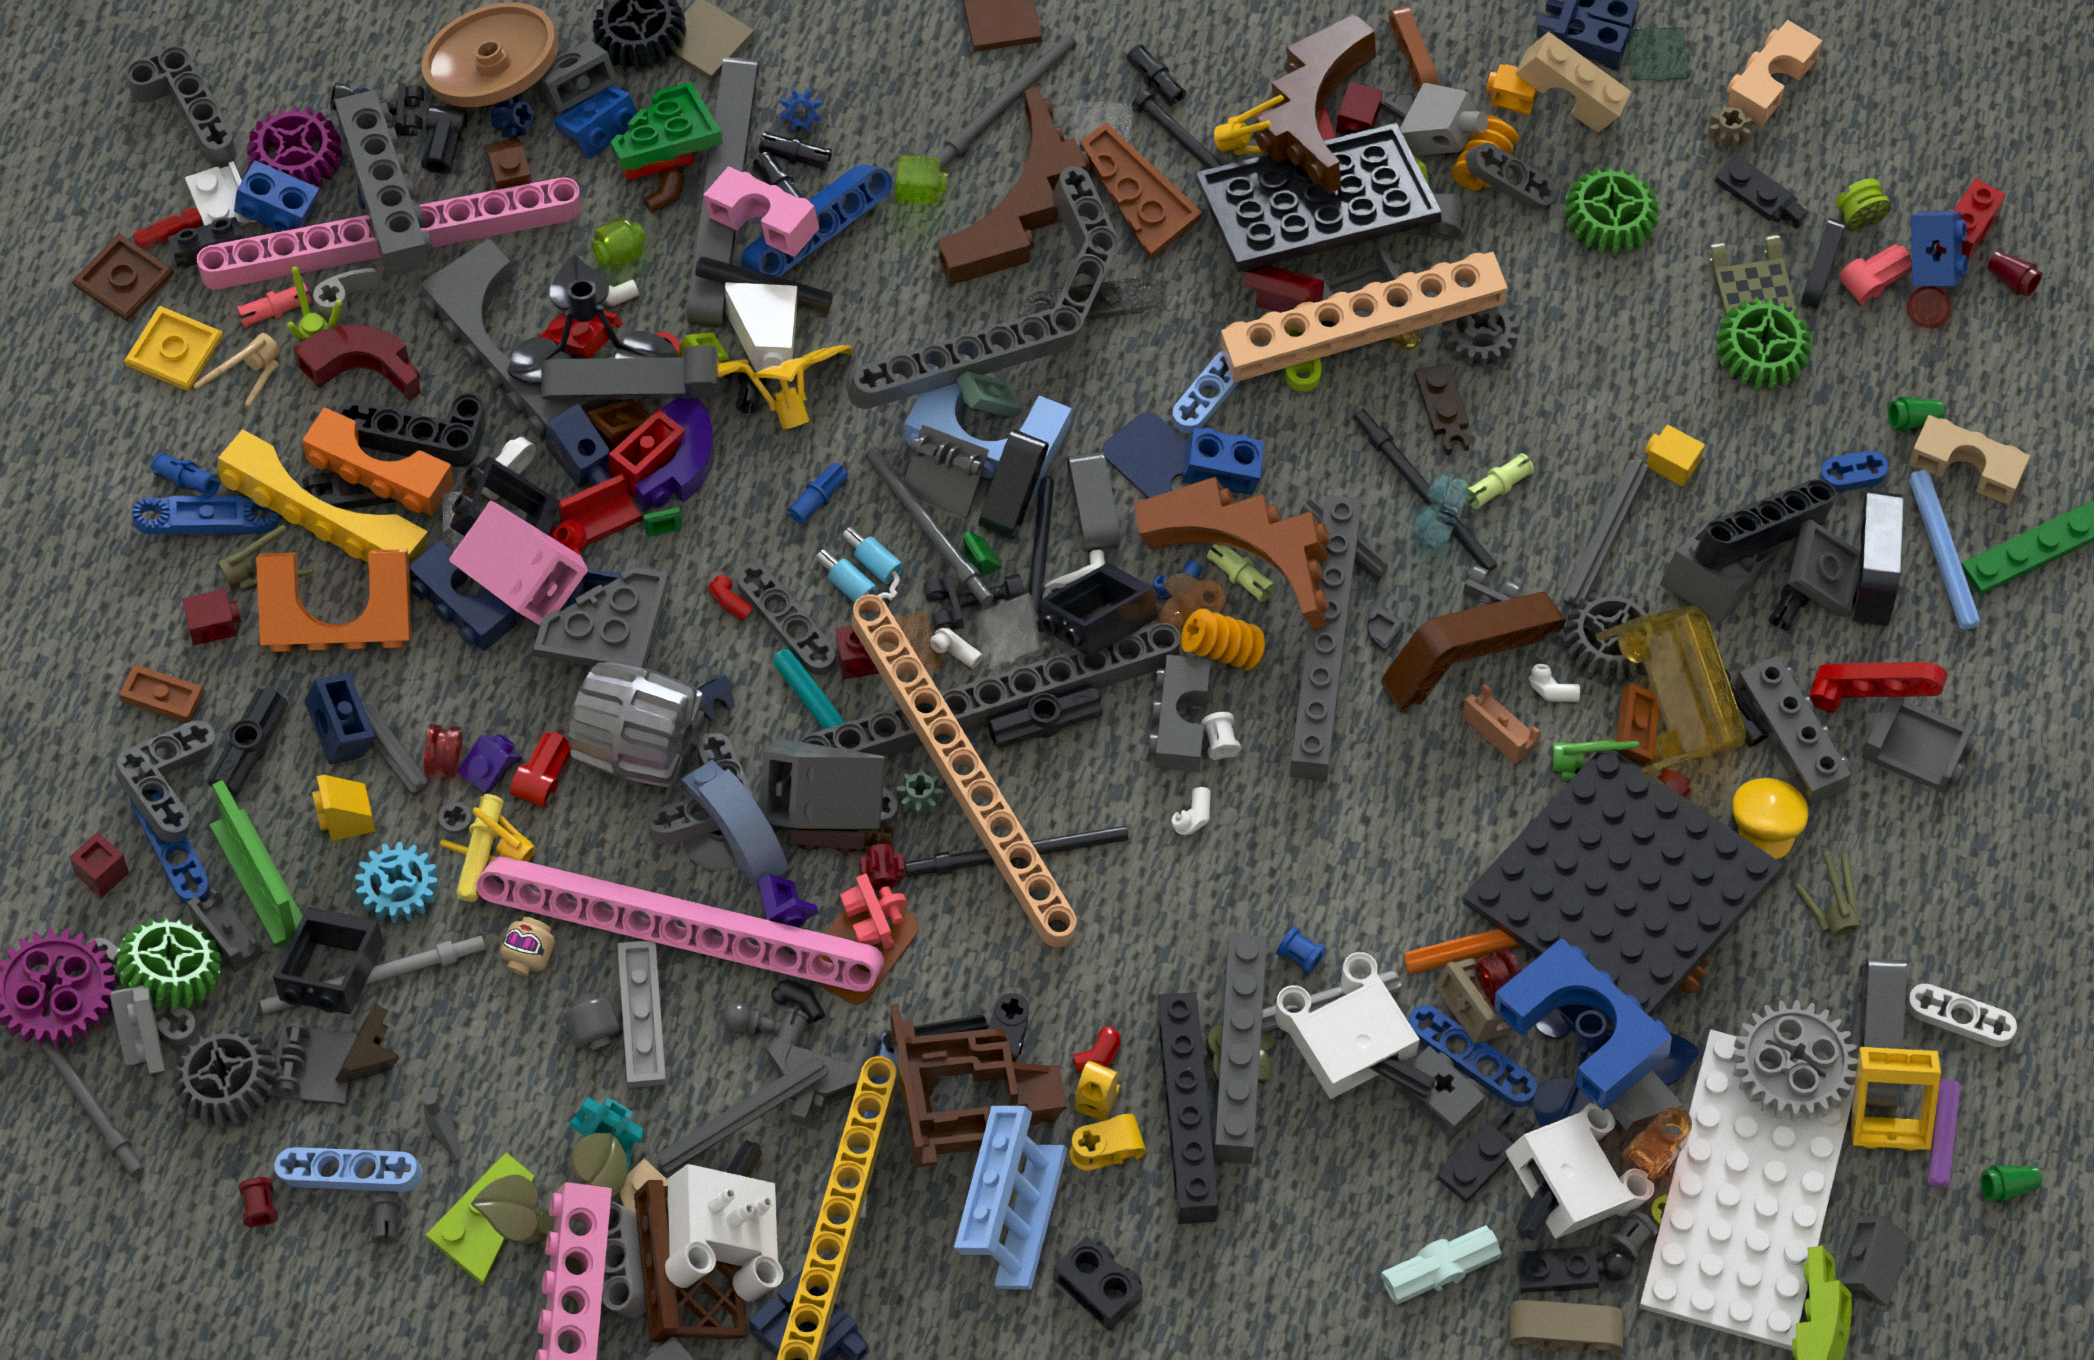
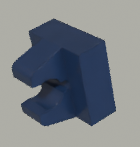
M726 675L717 676L696 688L703 694V703L700 711H703L704 716L709 720L718 718L713 709L714 699L721 701L727 710L735 707L731 692L733 686Z

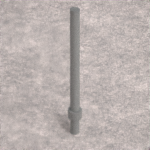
M477 936L453 944L450 940L436 944V949L375 966L365 985L442 963V966L456 963V958L486 950L482 936ZM345 975L324 982L341 985ZM278 995L260 1000L264 1015L295 1006L285 1001H280Z

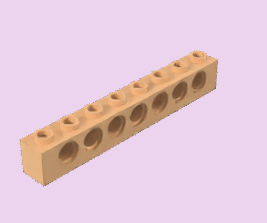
M1494 252L1486 254L1473 253L1462 261L1451 264L1446 262L1439 263L1424 272L1417 274L1414 272L1404 273L1393 281L1382 284L1380 282H1373L1358 291L1351 293L1338 292L1327 300L1316 303L1304 302L1297 305L1294 309L1282 313L1276 311L1269 312L1260 319L1247 323L1243 321L1232 323L1226 329L1221 330L1220 346L1235 383L1504 305L1508 288ZM1465 281L1472 286L1464 288L1457 285V283ZM1432 291L1437 293L1438 296L1427 297L1423 293ZM1392 301L1402 302L1404 306L1393 307L1389 303ZM1366 311L1370 316L1359 317L1355 313ZM1333 321L1337 325L1333 327L1323 326L1321 322ZM1296 330L1301 332L1302 335L1299 337L1289 336L1287 332ZM1257 340H1263L1267 342L1268 345L1264 347L1255 346L1253 342Z

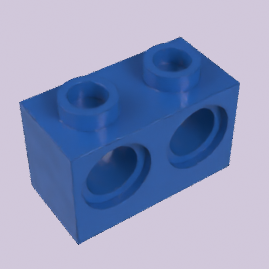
M254 160L237 189L234 212L241 214L249 220H255L274 228L277 232L306 227L316 208L319 188Z
M1194 427L1186 444L1182 482L1194 484L1216 477L1223 489L1229 488L1231 492L1253 494L1261 477L1264 441L1253 439L1247 435H1231L1217 432L1212 428L1200 429ZM1201 453L1208 454L1210 457H1206ZM1237 460H1241V461H1243L1245 464H1241V463H1239Z

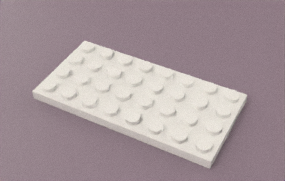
M1710 1029L1639 1308L1792 1351V1339L1796 1338V1323L1800 1322L1808 1289L1804 1278L1803 1265L1805 1262H1808V1247L1818 1246L1853 1101L1855 1082L1854 1085H1849L1851 1087L1850 1093L1847 1098L1841 1097L1842 1100L1837 1109L1828 1104L1829 1109L1824 1117L1814 1109V1114L1810 1121L1806 1119L1803 1112H1798L1796 1120L1792 1121L1789 1111L1784 1110L1778 1119L1775 1116V1107L1770 1106L1766 1111L1762 1112V1099L1759 1098L1753 1102L1748 1100L1752 1091L1751 1088L1746 1090L1739 1089L1740 1082L1744 1077L1733 1075L1735 1066L1739 1063L1731 1061L1734 1050H1738L1734 1047L1737 1036ZM1794 1058L1792 1062L1796 1063L1799 1059ZM1760 1062L1767 1069L1777 1068L1773 1062ZM1794 1082V1084L1800 1089L1810 1088V1086L1806 1082Z

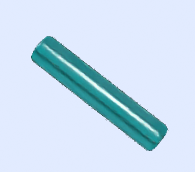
M784 648L773 656L775 667L823 729L846 723L789 649Z

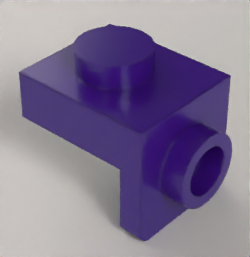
M501 734L496 736L480 735L457 772L484 793H490L496 787L510 763H519L523 757L514 750L516 745Z
M768 874L759 880L762 894L761 901L765 908L767 920L800 927L806 923L807 919L818 914L817 905L798 899L794 881Z

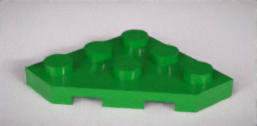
M692 82L658 90L651 97L652 104L647 110L640 109L628 122L627 132L624 135L617 134L611 141L613 156L623 171L639 169L646 164L661 160H673L679 155L694 151H706L713 146L723 144L721 130Z

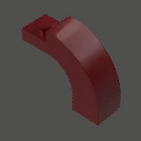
M364 325L337 326L320 331L293 348L297 367L318 388H321L342 372L364 368L374 370L385 376L409 401L421 393L419 385L421 377L416 367L409 362L406 344L384 330Z

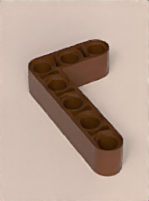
M1546 592L1529 594L1432 618L1423 623L1414 632L1383 675L1381 685L1399 711L1405 713L1407 712L1405 708L1415 703L1421 705L1427 699L1453 663L1545 640L1544 636L1553 631L1559 633L1564 628L1566 619Z

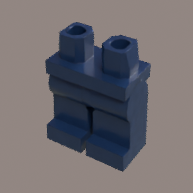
M1547 0L1545 11L1558 14L1560 17L1557 19L1541 15L1536 37L1541 38L1547 32H1550L1583 57L1603 62L1605 67L1618 71L1636 22L1639 1Z
M803 1269L778 1292V1299L774 1296L749 1319L751 1334L777 1357ZM817 1286L812 1287L808 1291L813 1296L824 1295ZM835 1303L819 1360H834L840 1354L844 1355L848 1360H862L869 1353L868 1344L858 1333L857 1321L850 1315H847ZM804 1322L798 1326V1329L802 1332H812L817 1328L811 1322ZM794 1358V1359H791V1360H803V1359H801V1358Z

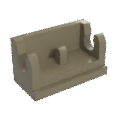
M1466 959L1456 963L1452 961L1446 964L1435 988L1474 1044L1507 1035L1511 1030V1026L1494 1012V1007L1475 982L1473 972L1466 971L1478 967V964L1474 959Z

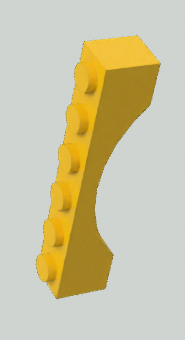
M243 429L218 457V479L228 489L237 490L252 498L259 506L268 507L282 515L288 522L298 524L313 532L320 540L329 541L340 547L353 558L361 559L368 563V553L371 550L408 549L410 565L426 551L428 531L397 514L372 515L355 513L334 507L317 499L302 489L288 475L272 445Z

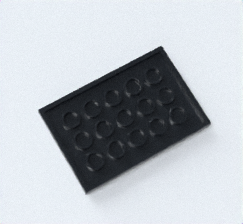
M1397 123L1324 141L1328 149L1340 161L1341 188L1331 194L1320 184H1315L1310 179L1308 173L1299 165H1294L1289 157L1278 163L1268 154L1196 172L1197 185L1237 272L1442 222L1441 210Z

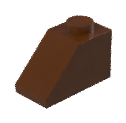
M518 137L483 145L495 190L532 183L524 147Z

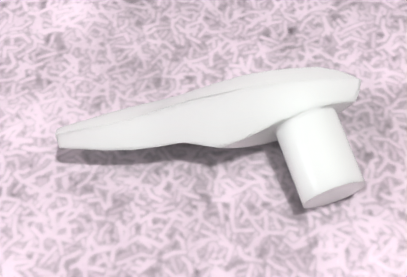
M1101 550L1091 551L1089 554L1090 565L1050 581L1044 585L1045 589L1055 583L1068 585L1104 565V552Z

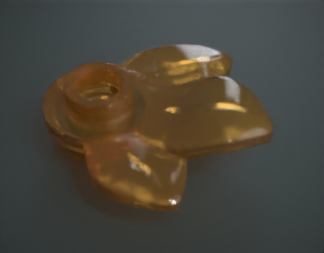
M1184 573L1172 575L1163 581L1165 589L1172 597L1164 604L1159 621L1177 627H1184L1187 619L1198 609H1208L1213 613H1219L1226 602L1225 591L1219 583L1213 580L1198 581L1191 575ZM1205 591L1213 594V603L1209 604L1203 600V593Z

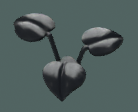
M573 255L556 274L549 293L552 304L558 309L566 311V321L560 343L556 346L552 340L547 338L525 340L513 351L507 373L514 379L524 383L541 384L542 361L549 359H571L568 354L562 351L566 348L573 319L575 318L579 322H588L595 315L599 316L614 347L619 349L615 358H678V352L668 341L647 331L630 332L626 335L624 343L619 341L604 313V307L601 305L609 294L608 281L601 273L586 265L576 255Z

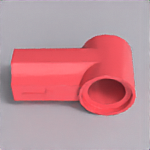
M1894 244L1867 261L1862 258L1852 261L1841 271L1839 281L1859 304L1863 306L1865 305V300L1872 296L1875 298L1879 297L1886 286L1912 272L1910 253L1903 245L1898 246Z

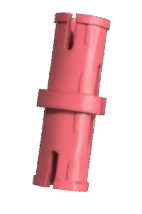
M303 282V286L306 292L308 291L305 283ZM293 286L278 293L270 291L266 293L265 298L237 306L239 316L254 312L253 315L241 319L244 328H248L250 325L273 316L276 319L283 317L282 313L301 307L299 298L295 299V295H298L296 287ZM310 294L306 295L308 304H312Z

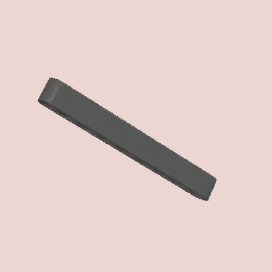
M723 58L714 117L716 124L721 130L723 144L710 148L704 193L728 166L744 172V164L747 162L749 148L748 135L751 134L753 120L752 106L755 105L757 91L756 77H759V60ZM704 195L688 296L687 323L723 326L725 284L697 277L695 275V267L701 256L732 264L731 251L734 252L736 233L734 229L709 218Z

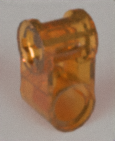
M1680 1107L1664 1109L1644 1131L1633 1139L1624 1151L1622 1159L1626 1162L1631 1160L1648 1174L1647 1179L1651 1183L1655 1182L1667 1170L1675 1157L1686 1147L1692 1129L1690 1115ZM1675 1125L1681 1129L1682 1133L1671 1135L1664 1130V1127Z

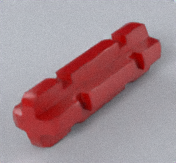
M195 207L181 211L182 215L179 217L177 214H174L151 224V229L149 230L144 227L133 233L136 245L147 250L154 247V242L163 243L168 240V236L175 235L183 229L200 227L202 225L201 216Z

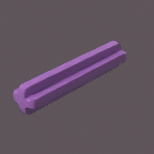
M1943 1079L1939 1084L1928 1184L1932 1187L1947 1188L1950 1183L1960 1095V1083L1955 1080Z

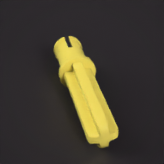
M491 794L481 796L479 809L498 823L504 806L503 799ZM477 816L475 823L471 824L469 828L472 836L457 888L458 899L468 902H475L478 899L479 893L476 883L478 877L486 868L493 840L499 836Z

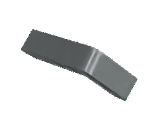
M698 345L684 347V357L549 359L541 362V398L547 400L714 398L720 396L719 356L717 348L714 346Z

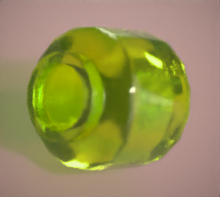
M619 216L596 229L594 241L591 242V248L600 264L605 267L609 265L611 268L620 269L642 256L644 252L643 241L646 240V235L638 222L632 223L627 218Z

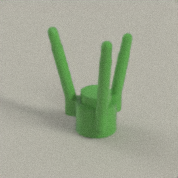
M1615 740L1585 743L1554 742L1553 772H1562V781H1571L1577 774L1575 773L1576 769L1583 768L1584 753L1635 749L1640 744L1638 741L1615 742Z

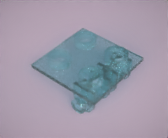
M1453 467L1445 474L1441 473L1439 478H1434L1427 497L1432 499L1431 503L1424 511H1420L1413 526V530L1418 532L1415 538L1416 542L1426 537L1428 538L1427 545L1440 550L1442 544H1447L1453 527L1435 519L1452 525L1456 523L1455 519L1440 513L1439 510L1443 509L1452 514L1459 515V509L1443 501L1461 508L1469 491L1466 489L1468 482L1460 478H1455L1452 482L1457 468Z

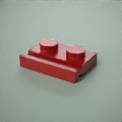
M604 311L612 329L614 327H622L623 323L617 314ZM562 313L550 322L549 327L539 337L550 339L557 346L561 341L566 314ZM595 315L588 322H579L574 318L566 348L562 352L590 359L610 339L599 316Z

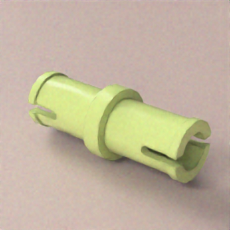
M1520 453L1501 468L1494 467L1488 471L1487 477L1465 489L1466 500L1469 502L1475 497L1476 500L1470 505L1478 509L1498 494L1505 495L1511 491L1512 485L1527 475L1534 473L1533 463L1530 460L1523 465L1522 462L1527 460L1528 456Z
M1216 544L1212 546L1223 557L1209 550L1207 559L1227 573L1229 580L1234 585L1240 584L1254 595L1258 601L1264 602L1270 597L1260 586L1271 593L1274 592L1276 584L1256 570L1254 563L1249 558L1240 557L1228 546Z

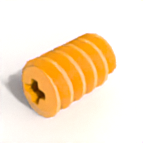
M1487 115L1488 126L1485 132H1473L1471 134L1469 142L1464 146L1463 152L1459 155L1457 163L1452 168L1451 173L1454 180L1459 185L1473 191H1479L1482 187L1492 186L1475 177L1468 170L1466 165L1468 151L1480 144L1491 143L1511 154L1513 146L1519 141L1517 131L1493 115Z
M1198 609L1191 614L1183 627L1181 647L1187 653L1194 652L1200 657L1206 656L1211 660L1218 659L1221 663H1230L1233 667L1244 665L1245 670H1251L1262 658L1265 638L1261 628L1255 624H1248L1243 620H1236L1230 616L1213 613L1208 609Z

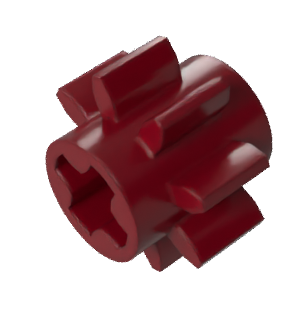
M873 845L867 849V856L859 857L860 875L867 874L872 888L875 890H880L887 886L892 889L898 885V878L905 877L904 854H895V848L892 845Z

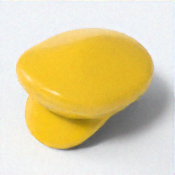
M1758 778L1741 785L1733 797L1732 809L1734 819L1738 824L1739 835L1775 859L1782 858L1788 854L1796 836L1805 829L1807 824L1808 805L1804 796L1794 786L1782 780Z

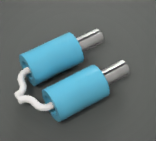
M851 527L847 528L843 532V538L856 548L854 557L885 585L894 580L890 586V593L885 592L877 595L881 599L888 598L892 600L898 595L895 588L899 584V575L903 571L904 564L872 536L864 539ZM821 550L817 554L816 559L830 571L828 580L854 603L863 595H876L878 587L847 559H842L838 562L826 550Z

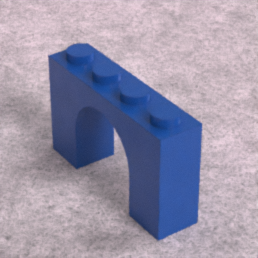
M1561 938L1495 993L1494 1012L1520 1036L1525 1034L1551 1011L1561 1006L1571 1004L1585 1005L1602 1013L1610 1022L1614 1034L1604 1046L1578 1067L1576 1087L1604 1111L1669 1056L1672 1036L1668 1028L1661 1021L1653 1020L1643 1011L1642 1006L1633 996H1626L1619 990L1609 974L1603 970L1598 971L1591 965L1581 949L1576 946L1571 947Z

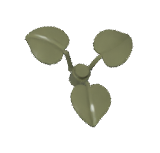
M594 1133L580 1139L575 1145L571 1156L574 1173L581 1181L586 1182L584 1185L612 1188L611 1197L615 1196L625 1184L628 1169L626 1154L619 1140L611 1133ZM521 1175L502 1177L487 1185L472 1201L471 1205L504 1238L510 1241H517L525 1246L541 1242L542 1247L546 1248L547 1235L549 1231L553 1232L555 1217L549 1215V1207L544 1209L535 1207L538 1201V1192L535 1185L529 1179ZM573 1257L566 1258L565 1266L571 1274L580 1275L582 1272L580 1262ZM567 1296V1298L576 1307H578L577 1302L572 1297Z

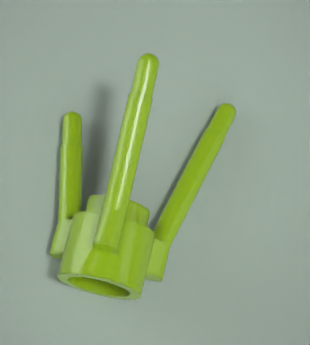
M294 266L292 268L293 280L303 318L299 322V329L291 321L287 323V327L298 340L299 345L320 331L336 327L343 303L341 300L335 302L328 324L321 315L311 313L299 269Z

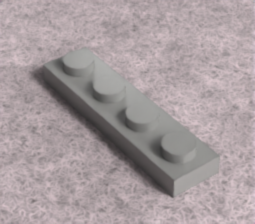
M646 940L617 943L628 1088L666 1085L656 942Z

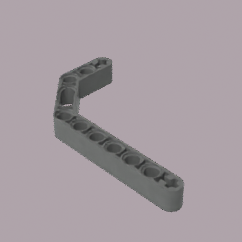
M1077 166L1065 168L1061 172L1053 191L1055 205L1078 253L1077 260L1055 308L863 364L854 372L849 386L848 397L851 403L857 408L870 409L957 383L956 379L965 371L984 375L1071 348L1119 243L1118 236L1087 171ZM1080 216H1085L1089 218L1091 221H1086L1082 219ZM1094 246H1099L1105 251H1099ZM1087 274L1093 279L1094 287L1087 301L1082 303L1075 302L1069 297L1070 286L1077 275ZM1057 325L1065 326L1069 331H1063ZM1025 335H1031L1034 338H1036L1037 341L1029 340L1025 337ZM992 345H1000L1004 350H997ZM959 354L968 355L972 360H965ZM926 364H933L939 370L930 369ZM893 374H901L906 380L898 379Z

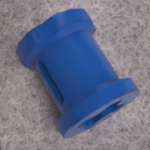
M1294 926L1282 939L1276 954L1280 957L1287 956L1302 966L1304 973L1310 975L1324 957L1327 949L1323 944L1316 945L1302 936L1300 929Z

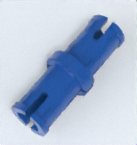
M159 453L152 461L151 469L154 470L153 474L172 480L175 486L184 490L190 488L211 497L216 494L220 487L218 475L199 469L196 463L189 460L181 461L165 453Z

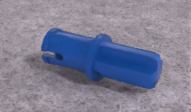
M839 463L831 464L814 482L806 484V490L787 508L788 515L801 525H804L822 504L827 505L830 502L829 496L848 477V472Z

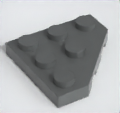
M632 566L621 572V577L602 587L600 584L575 599L576 603L560 612L555 610L542 618L533 648L535 656L588 666H595L597 663L612 662L645 668L669 585V572Z

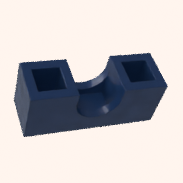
M439 540L409 565L410 589L420 600L427 598L434 604L433 609L443 622L448 623L451 620L459 628L458 633L465 643L469 646L476 644L483 651H486L517 625L515 610L487 589L472 597L457 594L455 590L468 577L465 572L449 561L454 552L442 540Z

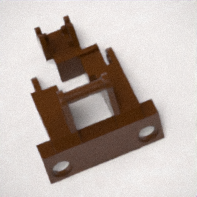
M892 1004L890 1006V1032L914 1168L937 1165V1154L980 1151L990 1114L989 1107L932 1113L929 1096L932 1095L934 1086L941 1076L972 1074L973 1082L1004 1079L1009 1106H1026L1032 1112L1031 1125L1040 1124L1041 1121H1046V1123L1055 1122L1066 1109L1059 1064L1047 1066L1013 1062L1009 1041H1007L1004 1030L986 1029L916 1037L913 1020L901 1021L899 1005Z

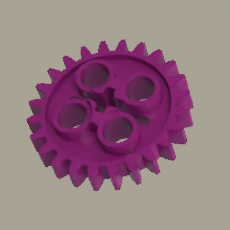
M49 928L47 938L41 939L40 935L35 931L33 932V942L30 944L22 938L18 939L21 949L16 951L12 948H7L6 952L9 961L0 960V1024L2 1026L9 1024L8 1029L11 1036L21 1031V1037L25 1044L35 1036L40 1048H42L46 1039H51L54 1048H58L60 1038L66 1037L67 1041L73 1045L74 1034L77 1032L83 1037L88 1038L87 1026L90 1024L93 1027L100 1028L101 1023L98 1015L110 1016L109 1006L106 1003H111L110 994L113 992V989L117 988L116 978L112 976L115 974L113 964L107 963L109 961L107 952L105 950L98 952L99 949L95 940L85 945L84 933H79L72 940L69 929H65L61 937H55L53 929ZM59 959H63L57 970V978L59 984L55 985L57 961ZM37 965H47L42 971H31ZM76 970L85 971L78 977L69 976V974ZM48 991H52L51 1011L48 1017H44L50 1005ZM28 999H38V1001L31 1006L22 1005V1003ZM64 1005H76L75 1008H73L70 1011H60V1009Z

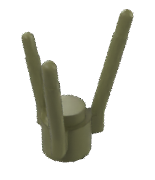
M282 525L269 532L239 553H234L218 561L230 588L239 584L242 591L257 586V577L250 578V574L256 571L249 556L286 531L285 526ZM313 568L298 569V578L314 574L315 570Z
M1825 851L1823 856L1836 897V901L1829 903L1825 907L1827 911L1825 916L1800 883L1795 884V889L1818 920L1821 931L1830 930L1832 937L1836 938L1858 931L1861 927L1859 923L1861 918L1857 910L1848 855L1842 854L1841 856L1846 900L1830 851Z

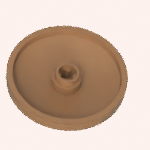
M517 2L487 5L456 18L437 33L423 55L422 73L431 93L447 104L459 107H480L495 104L525 91L548 71L558 52V35L549 16L535 6Z

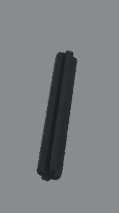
M701 256L695 267V275L697 277L723 284L730 282L797 286V304L819 311L828 312L832 304L833 294L829 291Z

